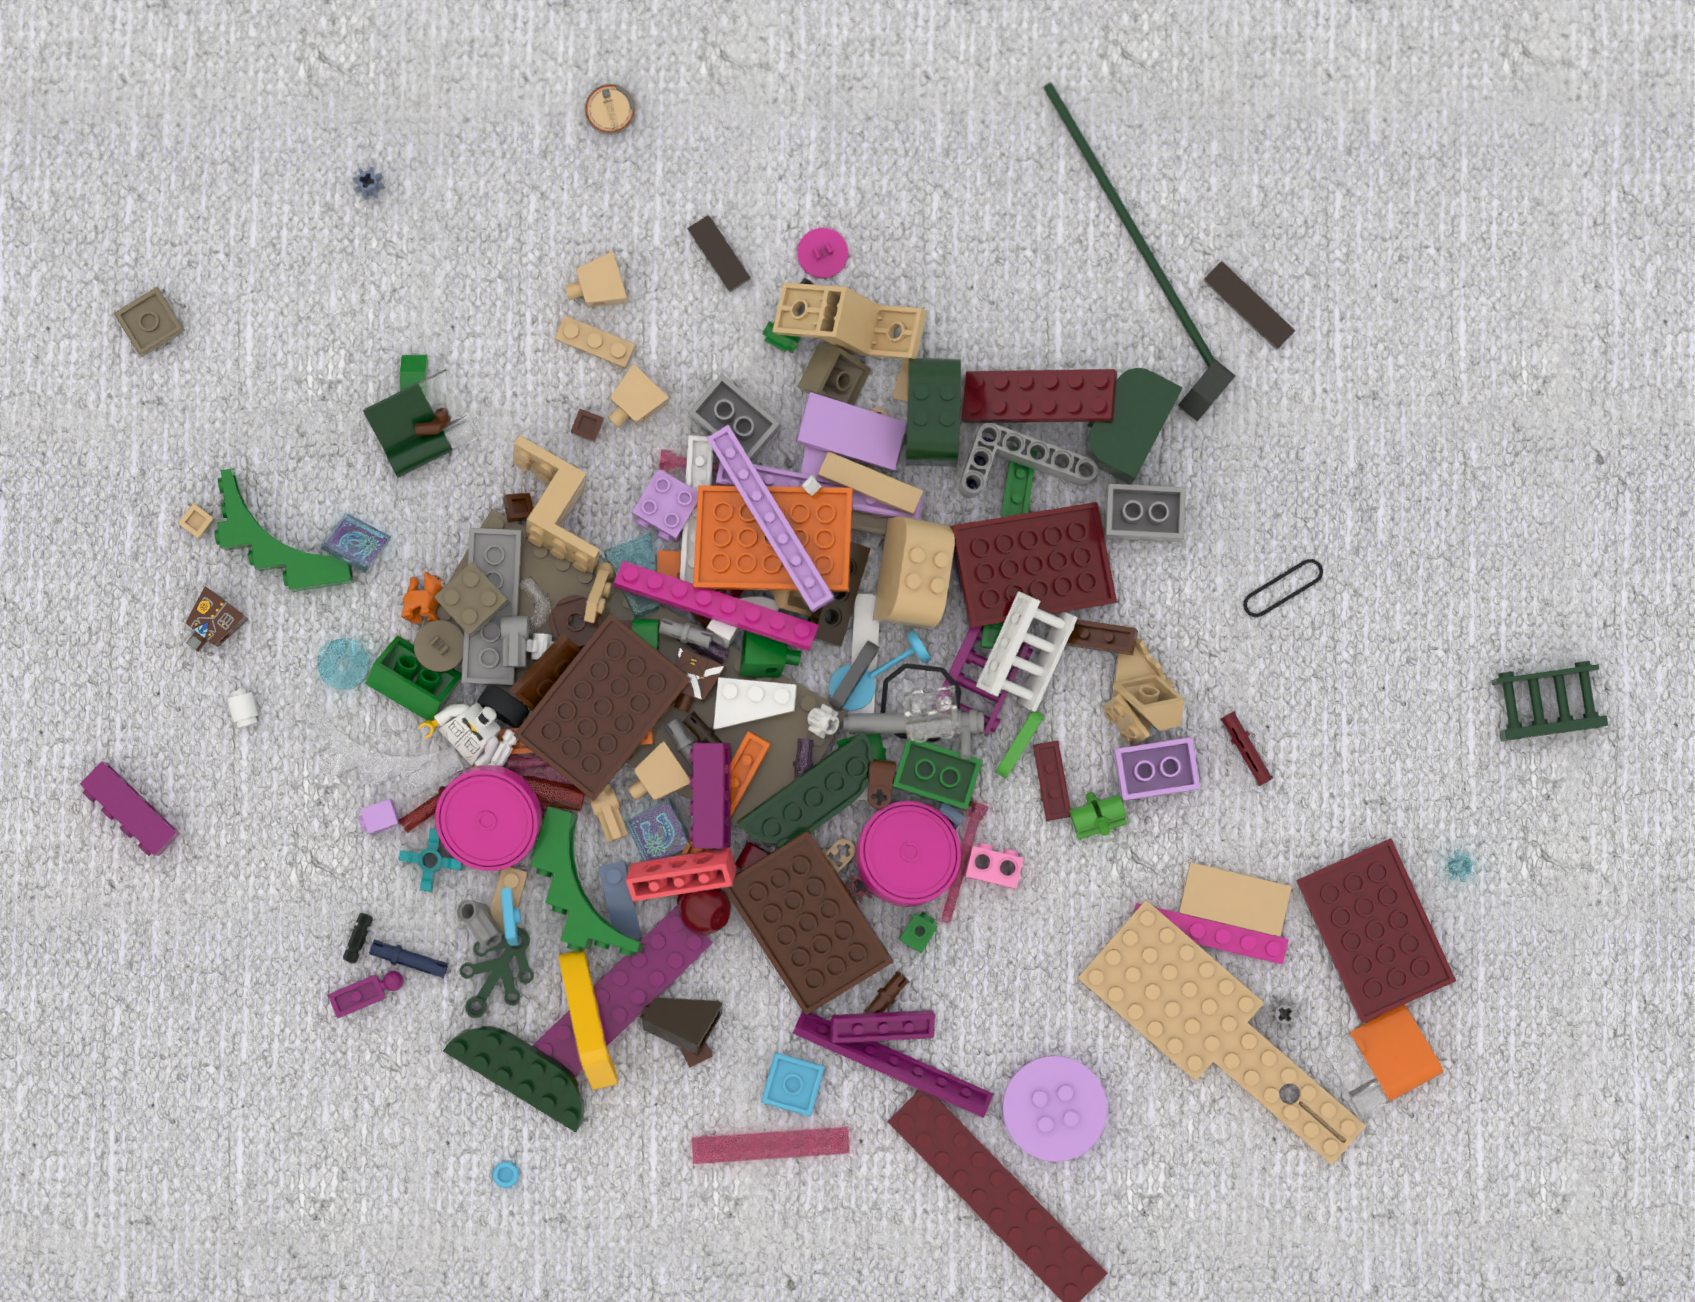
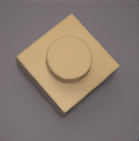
M193 503L178 524L200 540L215 519Z

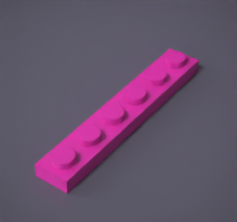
M1136 903L1134 912L1141 904ZM1156 908L1198 945L1278 964H1283L1289 939Z

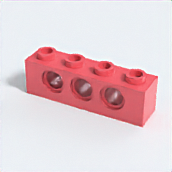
M724 848L631 863L626 883L632 901L732 886L737 868L731 849Z

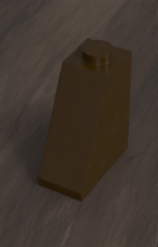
M654 998L651 1005L647 1004L644 1007L640 1018L642 1019L643 1030L698 1056L721 1018L723 1010L722 1003L719 1001Z

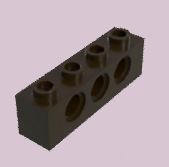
M851 542L849 592H839L834 600L812 612L811 616L806 620L818 624L815 641L830 646H842L871 548ZM827 610L831 613V620L828 623L825 621Z

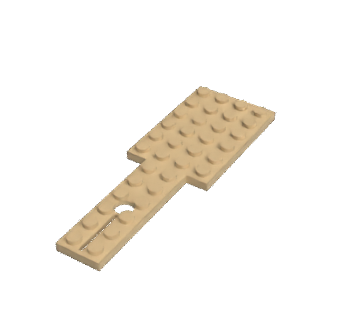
M1146 899L1077 977L1195 1081L1214 1062L1331 1165L1334 1164L1366 1127L1360 1119L1248 1023L1264 1002ZM1294 1084L1299 1088L1300 1095L1296 1102L1288 1104L1280 1099L1279 1091L1283 1085Z

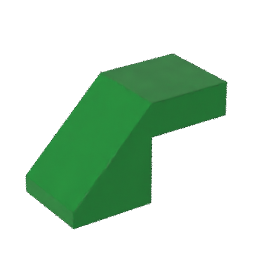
M402 355L400 391L419 383L428 400L427 355Z

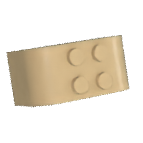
M903 516L888 518L873 620L920 629L932 628L938 625L946 606L955 545V536L950 525Z

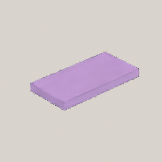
M809 392L796 442L893 472L896 467L907 422Z

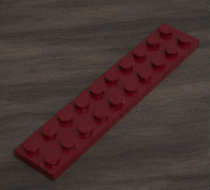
M918 1090L887 1121L1062 1302H1080L1108 1274L937 1097Z

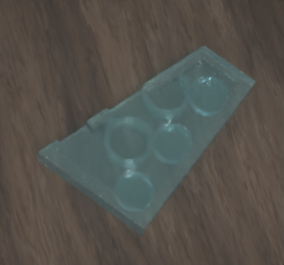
M652 532L604 550V555L613 568L615 578L622 561L655 571ZM621 590L635 619L659 610L658 601Z

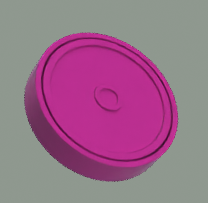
M481 765L463 771L449 783L437 803L435 822L442 844L455 859L474 869L495 871L516 864L530 851L541 830L542 811L536 793L524 778L504 767Z
M901 801L880 809L865 823L856 842L855 859L862 881L875 896L892 905L915 907L931 902L950 887L960 867L961 847L954 827L938 810L916 801Z

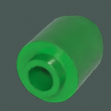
M769 321L762 333L766 336L764 341L785 353L786 351L793 353L801 337L777 335L772 332L774 323Z

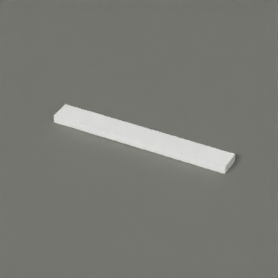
M857 594L851 665L868 640L878 646L879 621L873 620L876 595ZM878 653L867 669L869 673L877 669ZM874 677L873 679H874V682H875V689H876V677ZM875 694L871 702L864 708L848 710V716L854 713H874ZM847 732V738L857 735ZM869 782L857 800L868 801Z

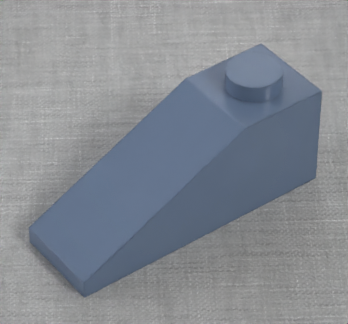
M622 861L599 866L612 927L630 938H642L635 902L632 901L626 883L628 874L627 863Z

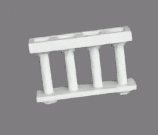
M1018 591L976 687L995 696H998L1000 690L1003 689L1019 696L1018 704L1036 712L1078 617L1067 612L1058 613L1057 616L1038 609L1039 600ZM1033 618L1052 626L1046 640L1027 632ZM1022 641L1041 649L1035 664L1016 656ZM1011 666L1031 673L1025 687L1006 680Z

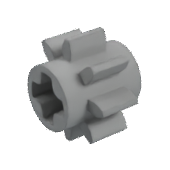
M1282 998L1280 1005L1272 1001L1274 1009L1266 1013L1272 1015L1274 1019L1270 1025L1273 1026L1279 1023L1280 1030L1282 1031L1285 1030V1024L1295 1027L1294 1017H1300V1014L1295 1013L1293 1010L1297 1004L1287 1005L1286 998ZM1279 1009H1288L1289 1012L1286 1014L1287 1020L1278 1018L1280 1016Z

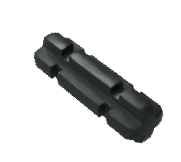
M365 913L358 915L356 921L358 924L354 926L347 945L349 948L345 950L343 955L345 961L350 963L357 962L360 955L358 951L363 947L368 934L367 928L371 926L373 920L372 916Z

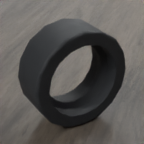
M491 684L486 686L477 700L478 704L483 708L491 707L494 709L497 719L515 728L520 726L529 712L528 708L518 699Z

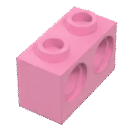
M978 843V847L972 846L965 877L1012 889L1017 888L1023 858L1018 857L1019 852L1004 849L1003 853L993 851L994 846L984 843ZM978 855L988 857L989 866L986 869L982 870L976 867L975 858ZM1003 861L1013 863L1014 872L1012 875L1006 876L1000 871V865Z

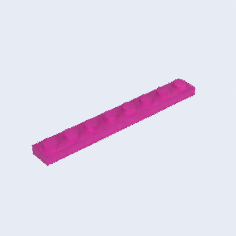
M622 561L614 581L615 588L810 651L818 631V624L711 589L694 588L692 583Z

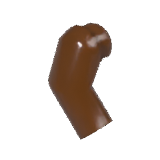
M439 408L436 410L435 418L431 422L416 423V435L425 436L441 433L451 420L448 410L446 408Z

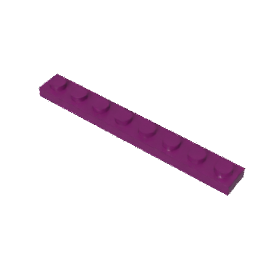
M803 1011L801 1012L792 1034L984 1118L993 1093L876 1041L832 1043L830 1040L831 1021L812 1013L805 1015Z

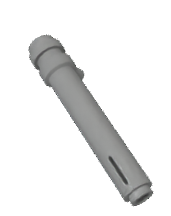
M952 709V712L854 713L844 716L843 723L844 732H849V734H858L864 731L865 734L952 733L953 735H960V757L962 759H970L971 735H978V732H984V712H977V709H969V712H962V709Z

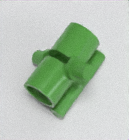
M1090 792L1085 796L1087 800L1086 805L1069 810L1078 840L1099 833L1105 836L1110 833L1111 829L1127 824L1126 812L1119 794L1100 800L1096 797L1095 793Z

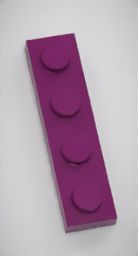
M933 1010L831 1015L830 1040L832 1043L934 1038L935 1013Z

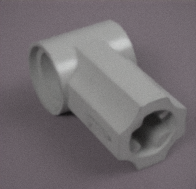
M502 616L503 667H526V639L529 637L528 616Z
M468 899L460 902L457 907L458 919L468 925L484 949L497 946L502 940L503 934L491 918L489 906Z

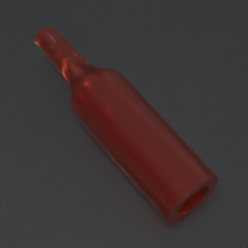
M532 776L522 777L533 788L540 804L575 811L582 810L585 794L575 785Z

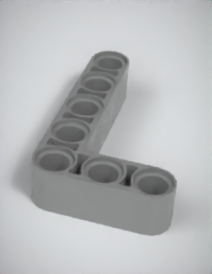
M986 423L980 427L974 437L958 488L961 495L965 498L971 499L978 496L985 486L994 456L1080 486L1091 483L1098 473V466L1094 460L1002 426ZM982 433H990L994 441L986 442L982 438ZM1006 442H1015L1017 444L1018 450H1009L1006 446ZM1030 450H1038L1042 455V459H1034L1030 454ZM974 456L983 457L986 465H977L974 462ZM1056 458L1063 459L1066 463V468L1057 467L1054 460ZM1079 467L1087 468L1090 472V477L1082 476L1079 473ZM966 480H974L978 488L975 490L969 489L966 486Z

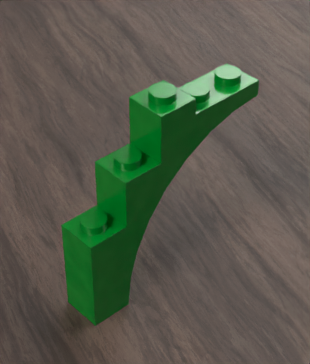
M232 469L221 470V477L218 478V487L220 493H224L225 503H221L223 518H227V521L217 522L218 529L214 530L217 545H220L225 551L252 547V550L248 552L250 565H254L258 571L286 568V571H283L284 585L289 586V590L292 592L354 583L351 564L334 555L325 556L306 553L289 547L273 538L258 524L248 510L239 490L236 473Z
M548 806L530 866L537 868L536 873L551 878L552 873H554L545 902L552 905L551 911L566 915L569 910L560 941L568 943V949L582 952L583 948L591 949L593 940H595L594 945L605 949H609L610 945L620 947L619 953L632 957L635 952L642 954L645 943L630 938L612 927L595 910L583 890L574 858V833L578 815Z

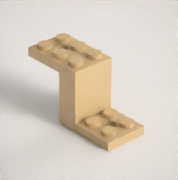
M783 282L772 332L777 335L820 338L842 348L851 355L909 360L915 359L918 356L927 311L923 308L878 305L848 287ZM805 304L804 313L798 316V309ZM901 327L902 332L900 336L894 339L895 330Z
M519 435L514 442L513 462H515L519 469L525 472L531 471L537 475L539 480L549 484L527 518L526 537L535 546H544L549 549L550 553L561 560L565 558L572 562V565L581 572L588 571L593 574L598 566L600 549L561 528L584 492L587 473Z

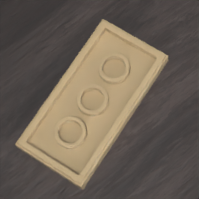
M1190 862L1178 913L1280 937L1292 886Z

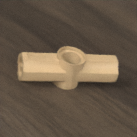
M609 783L595 801L589 798L596 818H599L607 842L629 835L619 810L621 807L615 790Z

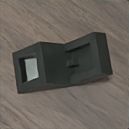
M1215 360L1178 406L1198 422L1236 375L1219 361Z

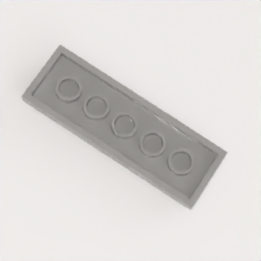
M470 528L468 565L471 562L476 564L510 603L473 637L464 630L462 683L514 685L515 667H503L502 616H518L522 530Z

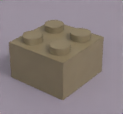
M473 562L466 566L434 596L441 606L471 637L477 634L510 603L504 594Z

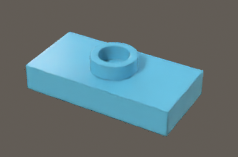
M504 888L501 891L505 938L508 945L515 946L519 945L517 924L521 923L520 909L515 908L514 894L511 888Z

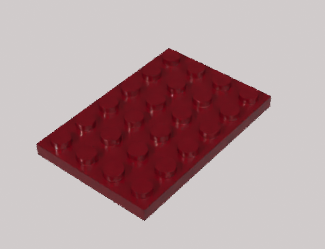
M1098 502L950 526L955 536L954 552L969 628L1004 623L1018 591L1039 600L1038 609L1049 614L1117 603Z
M1392 838L1296 880L1360 1023H1364L1456 982Z

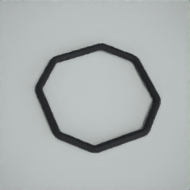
M906 663L883 681L880 713H885L888 682L906 668L941 672L956 690L954 709L960 708L961 689L942 667ZM895 733L899 738L907 739L911 737L928 742H936L948 734L939 733L935 737Z

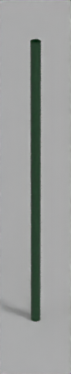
M1052 82L1046 84L1043 89L1209 368L1215 361V358Z

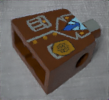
M205 587L186 620V624L195 630L186 643L197 652L201 650L207 641L219 647L249 618L211 589Z

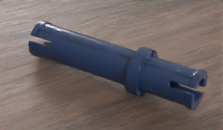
M374 939L369 952L371 956L391 961L392 965H404L444 979L449 965L447 962L402 949L401 945L393 946Z

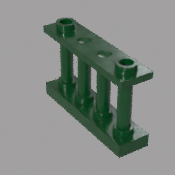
M1590 661L1574 663L1575 668L1514 676V671L1499 673V678L1492 680V686L1503 685L1509 723L1506 725V730L1499 731L1501 742L1608 726L1607 715L1599 716L1598 712H1595L1589 672L1599 670V664L1591 665ZM1579 674L1585 710L1583 719L1573 720V715H1570L1564 681L1565 675ZM1553 677L1560 717H1557L1558 722L1548 724L1547 719H1544L1538 679ZM1528 681L1534 717L1532 726L1522 727V722L1519 723L1513 683Z

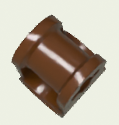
M873 759V762H870L867 797L869 804L875 809H882L890 803L896 761ZM877 790H882V794L887 796V799L883 800L881 805H877L876 800L872 799V794H876Z

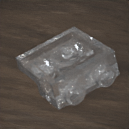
M955 685L904 692L905 726L908 741L914 740L922 743L928 738L941 737L942 739H950L953 735L960 734Z

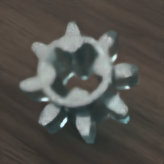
M1455 850L1453 852L1454 858H1444L1448 862V867H1445L1443 871L1451 873L1449 880H1454L1459 876L1461 882H1466L1465 875H1475L1471 868L1472 865L1476 864V861L1468 859L1469 852L1460 856L1459 851ZM1463 861L1462 867L1465 869L1457 872L1455 862Z

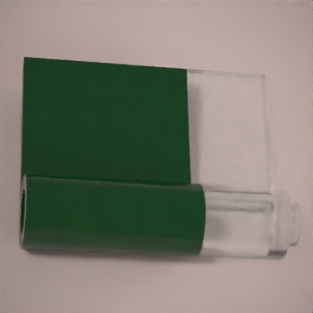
M446 369L363 409V413L398 478L480 438L479 432L483 431L478 418H471ZM439 408H446L448 410L451 420L441 433L425 436L416 435V423L431 422L435 418L436 410Z

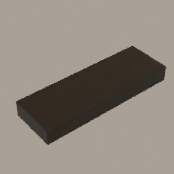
M709 214L687 228L729 293L751 279Z

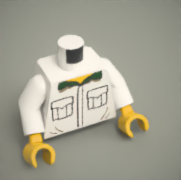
M478 703L470 707L467 704H451L436 714L434 720H426L418 727V730L423 726L430 728L431 732L424 736V738H428L436 731V727L440 725L439 731L471 766L474 763L476 764L474 767L491 763V759L499 744L497 736L501 731L500 726L494 721L496 718L495 710L491 707L483 708Z

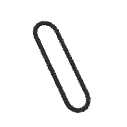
M1307 559L1264 584L1245 597L1243 604L1245 612L1252 617H1260L1293 598L1322 578V565L1314 559ZM1307 563H1314L1318 566V577L1260 613H1252L1248 609L1247 602L1255 594Z

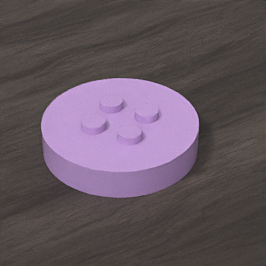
M1044 1056L1023 1065L1008 1082L1002 1101L1003 1120L1011 1138L1026 1153L1045 1161H1066L1078 1157L1089 1150L1102 1134L1108 1112L1105 1091L1099 1079L1082 1063L1064 1056Z

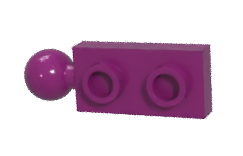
M389 971L381 981L378 975L375 974L328 994L337 1019L386 999L384 990L398 991L403 986L404 978L398 971Z

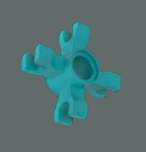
M430 829L427 849L421 853L402 850L399 853V861L417 863L423 870L420 885L421 891L432 892L435 872L441 868L460 871L463 868V863L457 859L443 857L439 851L441 840L436 829ZM430 853H434L438 859L436 866L433 868H428L425 864V857Z

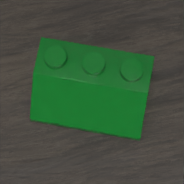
M397 635L373 663L365 684L423 719L432 721L435 719L434 716L443 710L460 682L462 673L454 668L444 672L427 669L418 661L414 645Z

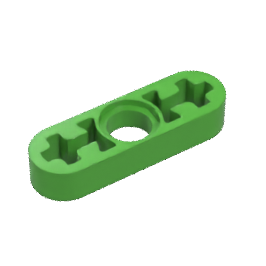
M1037 710L1036 712H1031L995 773L1005 779L1007 778L1043 720L1044 714Z

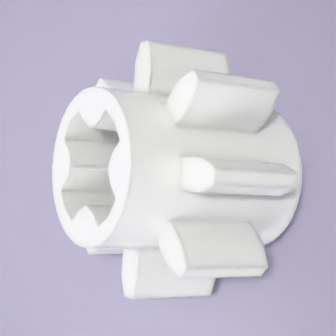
M533 633L532 640L526 639V652L531 653L532 660H538L554 643L552 642V635Z
M822 704L821 709H812L807 718L810 725L808 730L821 738H825L826 734L832 735L839 727V719L836 717L838 712L825 704Z

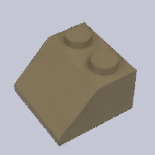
M819 342L797 387L807 394L812 392L854 406L871 368L842 348Z

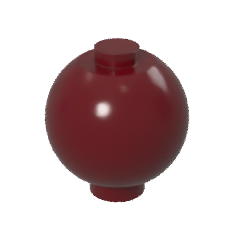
M721 888L679 894L677 897L681 921L693 933L699 935L714 934L720 931L729 921L731 905L728 896Z

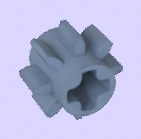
M370 167L369 171H363L360 168L358 178H352L358 184L354 191L356 194L363 192L365 200L371 195L378 198L377 192L379 189H385L384 185L379 183L383 178L382 174L374 175L373 167ZM369 179H371L374 184H369L368 188H366L363 183H368Z

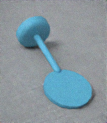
M914 629L906 635L912 647L869 673L867 670L843 709L858 710L864 708L871 702L875 694L873 678L910 655L916 653L923 663L932 660ZM852 665L840 667L833 674L829 683L831 697Z

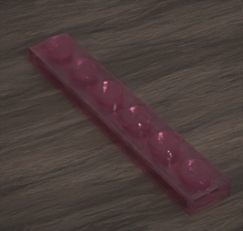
M848 1127L692 1137L693 1164L850 1153Z

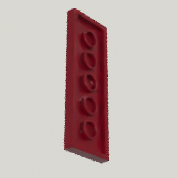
M1115 369L966 371L961 420L964 423L1113 422L1117 371Z

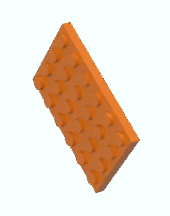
M698 485L693 587L702 589L799 591L736 486ZM766 486L831 592H849L853 488L821 487L811 496L803 487Z

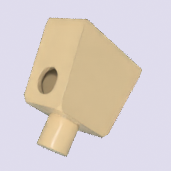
M609 252L577 268L576 272L579 281L565 285L569 300L584 296L587 307L628 303L613 252Z
M633 364L610 397L617 408L607 418L617 428L628 418L636 425H639L667 405L670 399L650 378Z
M662 742L634 769L639 780L627 789L635 800L649 793L653 800L656 801L690 785V777L666 742Z

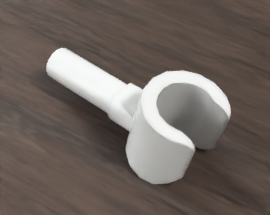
M810 475L801 485L811 496L822 487L816 481L815 475Z

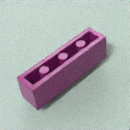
M693 743V748L690 750V762L693 764V774L690 776V788L693 790V800L690 802V814L693 816V826L690 828V841L693 842V848L731 847V743Z
M101 761L80 783L85 789L83 794L92 802L97 800L103 806L101 811L109 819L113 820L116 818L122 824L119 827L121 831L129 838L134 836L140 842L138 847L148 856L151 854L160 856L181 834L108 763Z

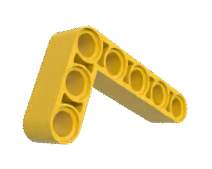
M583 948L582 952L574 950L559 954V963L584 1072L592 1090L618 1084V1077L606 1046L585 950Z

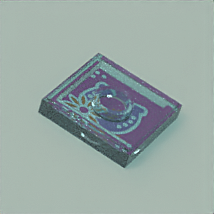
M345 513L323 541L320 549L366 573L387 546L391 536Z
M671 798L625 820L643 861L667 858L693 845Z

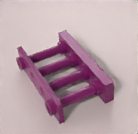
M983 626L969 628L949 670V675L959 686L997 703L991 717L984 714V726L986 728L983 735L988 736L990 731L995 733L1001 719L997 718V715L1008 692L1003 690L998 696L990 694L976 687L977 682L965 677V674L961 672L964 663L969 665L973 663L982 668L986 665L988 659L976 654V650L971 649L975 640L981 641ZM1025 643L1024 647L1020 646L1016 656L1029 661L1034 649L1029 647L1030 644ZM1014 666L1013 670H1009L1006 679L1013 682L1019 668ZM945 679L931 709L934 712H942L943 709L946 711L954 709L955 700L950 695L953 686L947 679ZM960 703L959 709H962V712H969V709L972 708Z

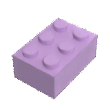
M1192 737L1113 750L1119 794L1122 802L1200 789Z

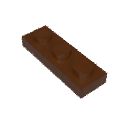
M1077 619L1066 646L1133 656L1138 630L1132 627Z

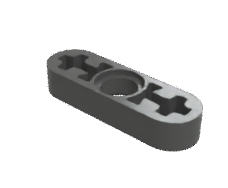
M869 640L866 642L829 702L830 705L840 711L842 710L878 653L879 646Z

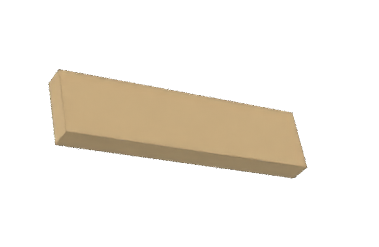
M829 451L818 473L820 478L844 488H853V491L912 516L923 493V490Z

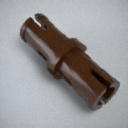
M896 971L884 988H879L877 991L879 994L864 1012H884L890 1004L896 1002L895 998L910 981L903 974L901 975L899 971Z

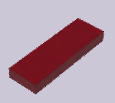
M1059 741L1032 745L1046 821L1071 817Z

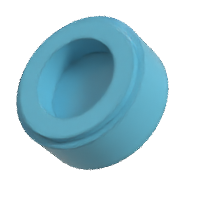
M510 1161L499 1163L493 1170V1180L499 1187H512L519 1179V1169Z

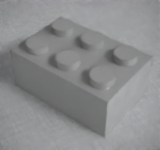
M722 373L688 411L689 417L710 435L729 425L751 462L781 428L780 423Z
M1108 483L1105 500L1104 538L1181 542L1184 539L1186 487Z

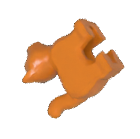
M427 571L424 573L425 589L417 590L419 587L418 579L411 577L407 593L403 597L404 608L401 617L412 624L423 623L421 616H427V621L429 622L438 620L436 610L439 602L434 596L446 586V583L439 576L431 575Z

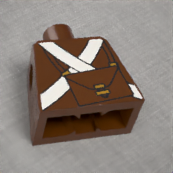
M679 647L675 665L691 677L692 680L678 696L674 707L688 713L694 699L704 703L717 684L718 677L720 678L724 673L726 666Z

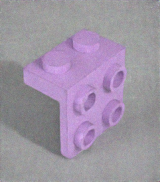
M658 470L632 511L633 517L636 518L634 522L646 530L651 527L658 531L656 535L668 543L671 540L678 542L682 535V528L697 505L698 491L666 472Z

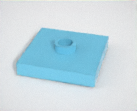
M775 1052L761 1103L811 1117L825 1066Z

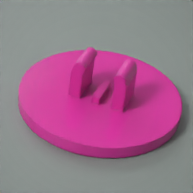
M829 228L813 229L803 236L798 245V261L803 270L813 277L821 279L833 277L847 263L848 247L846 241L835 230Z

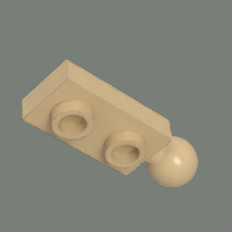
M609 562L600 563L596 568V579L587 600L584 621L594 623L597 614L603 613L606 599L603 598L609 597L612 583L609 582L616 575L615 567Z

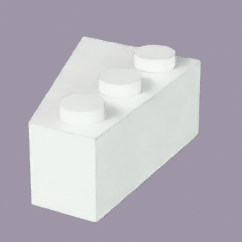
M718 677L714 730L795 712L797 685Z

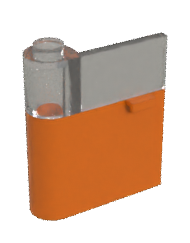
M1405 1004L1376 1017L1322 1047L1348 1092L1350 1100L1347 1101L1349 1109L1353 1115L1359 1114L1360 1117L1444 1073L1439 1060Z

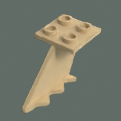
M1139 638L1136 639L1133 656L1118 653L1114 682L1157 674L1171 687L1175 686L1172 681L1166 678L1159 662L1149 655L1145 643ZM1113 689L1112 699L1102 706L1105 709V716L1121 731L1120 736L1125 743L1137 746L1150 736L1148 731L1152 724L1124 699L1120 693Z

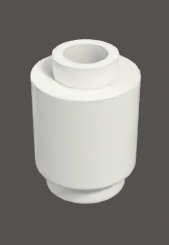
M246 688L230 692L231 698H228L227 702L233 723L236 722L238 728L258 723L256 716L259 715L252 692L247 693Z

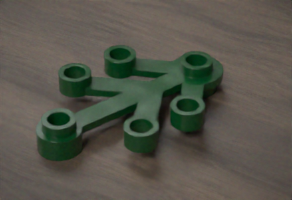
M517 927L518 936L522 938V942L519 945H508L504 937L497 946L486 949L484 953H480L476 949L480 943L479 941L475 943L473 951L479 957L487 955L489 951L505 950L500 958L475 964L471 962L462 964L460 975L465 979H470L475 974L492 971L477 996L469 998L465 1005L466 1013L470 1017L479 1018L484 1015L487 1009L486 1000L500 977H502L505 989L504 1000L506 1004L510 1006L518 1004L520 993L515 989L509 965L514 954L519 966V981L527 984L534 977V972L529 968L525 952L530 944V936L525 929ZM465 966L471 967L473 970L472 974L466 975L463 972V968ZM523 971H528L531 974L528 980L521 977ZM514 993L517 996V1000L511 1002L508 1000L507 995ZM479 1002L481 1004V1009L474 1010L472 1008V1003Z

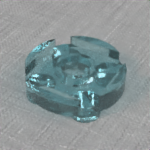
M340 638L324 645L317 658V667L322 680L327 685L338 690H351L360 685L367 677L370 668V657L364 647L358 642L349 638ZM347 657L350 667L339 671L338 659L343 660Z

